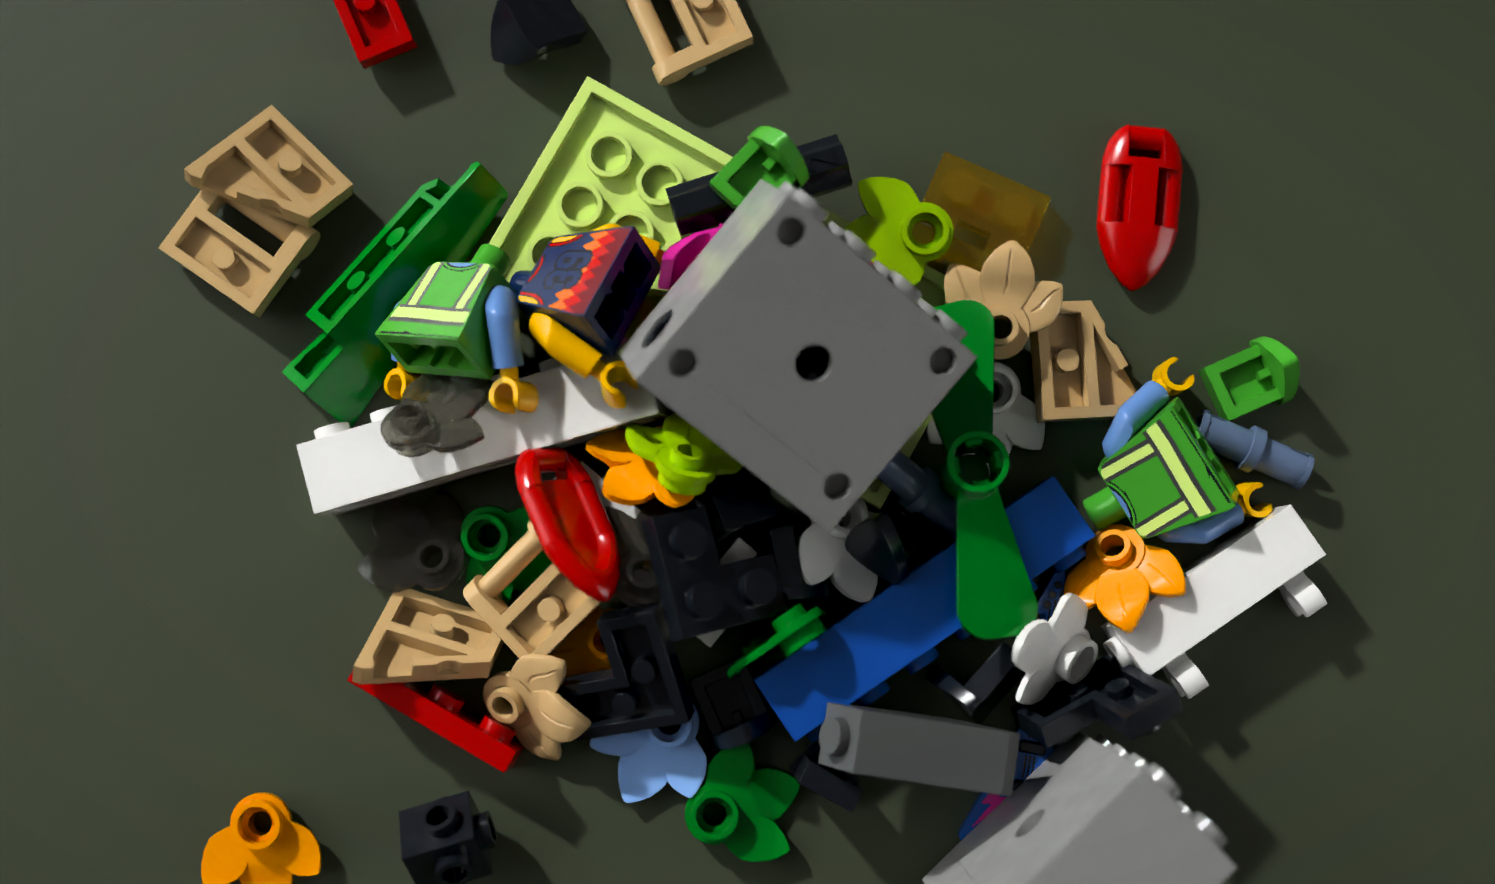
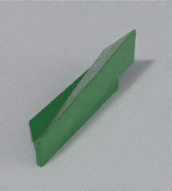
M477 161L470 164L469 169L454 185L449 186L439 178L423 184L305 314L324 332L304 349L282 373L339 422H349L350 427H352L385 380L386 375L397 362L391 360V352L376 337L375 332L393 311L396 303L402 300L430 265L435 262H464L508 198L507 190Z

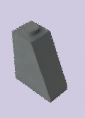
M827 702L825 721L819 732L821 749L818 764L860 775L1012 796L1020 733L942 716Z

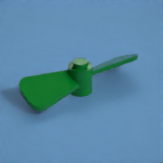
M960 300L933 308L937 311L940 309L968 333L961 343L974 353L977 358L931 412L946 452L940 466L941 484L946 493L956 500V614L964 630L975 638L981 640L1017 637L1026 625L1036 620L1038 603L997 488L1008 473L1009 455L1004 444L993 435L994 318L985 305L973 300Z

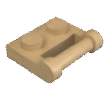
M625 0L655 62L652 71L660 86L676 83L690 72L753 44V35L736 0H669L691 45L676 53L651 0Z
M200 190L158 248L247 311L260 318L298 264L315 249L320 239V232L313 227L306 228ZM228 203L284 243L274 256L270 255L217 218L215 214L219 208Z
M531 520L527 523L528 531L484 576L476 575L463 589V595L468 604L518 658L528 654L550 655L602 603L601 601L593 600L575 588L557 570L553 563L510 607L502 600L501 592L543 550Z

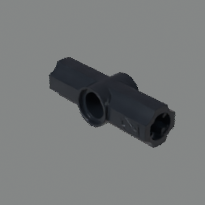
M837 134L797 146L810 177L800 189L810 197L816 198L852 186L853 181L849 163ZM718 172L665 188L681 239L699 231L719 227V223L724 224L735 211L710 188V181Z

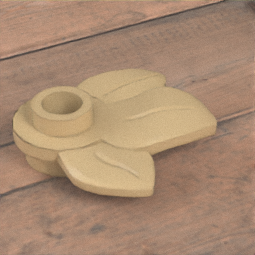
M1010 240L992 252L985 261L981 272L965 265L951 263L947 268L944 278V294L946 304L960 300L977 301L990 310L994 319L1001 318L1010 324L1011 334L1003 339L994 337V359L1002 360L1018 354L1026 345L1030 333L1047 328L1055 321L1063 302V285L1055 281L1035 282V271L1030 256L1017 241Z
M528 654L519 658L511 670L497 672L487 680L483 688V701L493 718L516 731V738L529 752L543 759L558 761L562 757L561 743L571 742L578 738L591 726V721L556 693L566 675V661L545 654Z

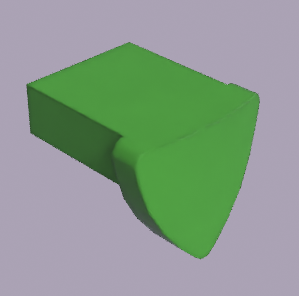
M759 126L747 137L748 142L710 181V188L736 210L760 179L776 188H779L784 181L793 187L797 185L801 188L810 177L804 159L791 138L785 132L776 128Z
M1260 336L1249 341L1250 348L1198 371L1219 417L1231 421L1274 401L1280 406L1294 398L1299 386V360L1288 347L1273 338Z

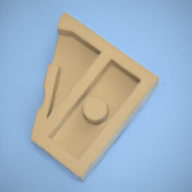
M273 105L267 107L184 168L185 180L195 188L306 228L312 227L353 194V183Z
M1091 300L1063 301L1058 316L1049 327L1030 333L1037 423L1114 419L1119 407L1136 392L1135 387L1124 370L1128 363L1118 346L1107 337L1105 323Z
M397 585L354 664L352 682L358 684L488 678L504 642L473 608Z

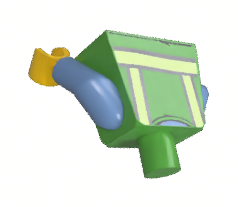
M482 244L470 263L435 262L424 271L402 300L396 303L393 311L375 332L376 337L391 352V360L397 361V368L390 370L384 380V390L391 398L403 400L405 403L424 405L426 397L431 392V383L425 374L491 379L495 370L499 369L500 378L492 384L489 391L491 405L498 411L509 414L515 413V407L523 412L532 413L535 411L539 401L536 387L530 382L519 380L518 366H524L520 336L521 309L517 303L518 294L504 278V275L511 266V260L503 250L491 244Z
M1171 357L1158 365L1153 371L1152 381H1147L1119 407L1102 441L1105 457L1098 466V471L1107 487L1083 500L1087 515L1099 530H1103L1127 516L1139 536L1143 539L1158 536L1165 542L1206 544L1242 524L1244 516L1263 518L1272 512V503H1260L1253 508L1249 503L1251 493L1255 489L1262 488L1264 484L1245 481L1235 486L1180 398L1176 397L1169 402V396H1175L1183 392L1194 383L1193 374L1186 377L1179 385L1172 383L1168 378V368L1179 359L1177 357Z

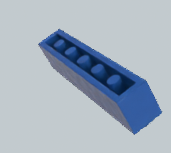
M1054 476L1041 481L1004 507L1033 591L1038 588L1033 580L1037 575L1051 566L1058 574L1087 555L1082 545L1093 538L1095 534ZM956 540L908 572V577L898 585L892 583L873 596L872 600L863 603L826 628L825 632L787 658L784 657L754 678V682L795 742L804 735L807 736L811 743L819 739L820 728L825 721L827 702L850 705L856 701L858 706L866 707L890 690L885 680L903 667L911 675L935 660L940 654L934 646L954 633L959 641L970 636L961 626L956 614Z

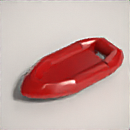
M1127 124L1115 131L1108 141L1102 157L1096 227L1100 248L1108 268L1121 285L1130 291H1136L1145 286L1159 273L1175 243L1178 233L1183 170L1180 147L1168 130L1165 128ZM1129 149L1158 151V158L1129 156Z
M561 447L524 450L518 457L515 467L516 484L520 498L543 551L557 570L575 588L593 600L601 602L610 600L614 595L620 577L619 545L615 530L591 477L581 463ZM555 472L557 480L542 481L541 473Z

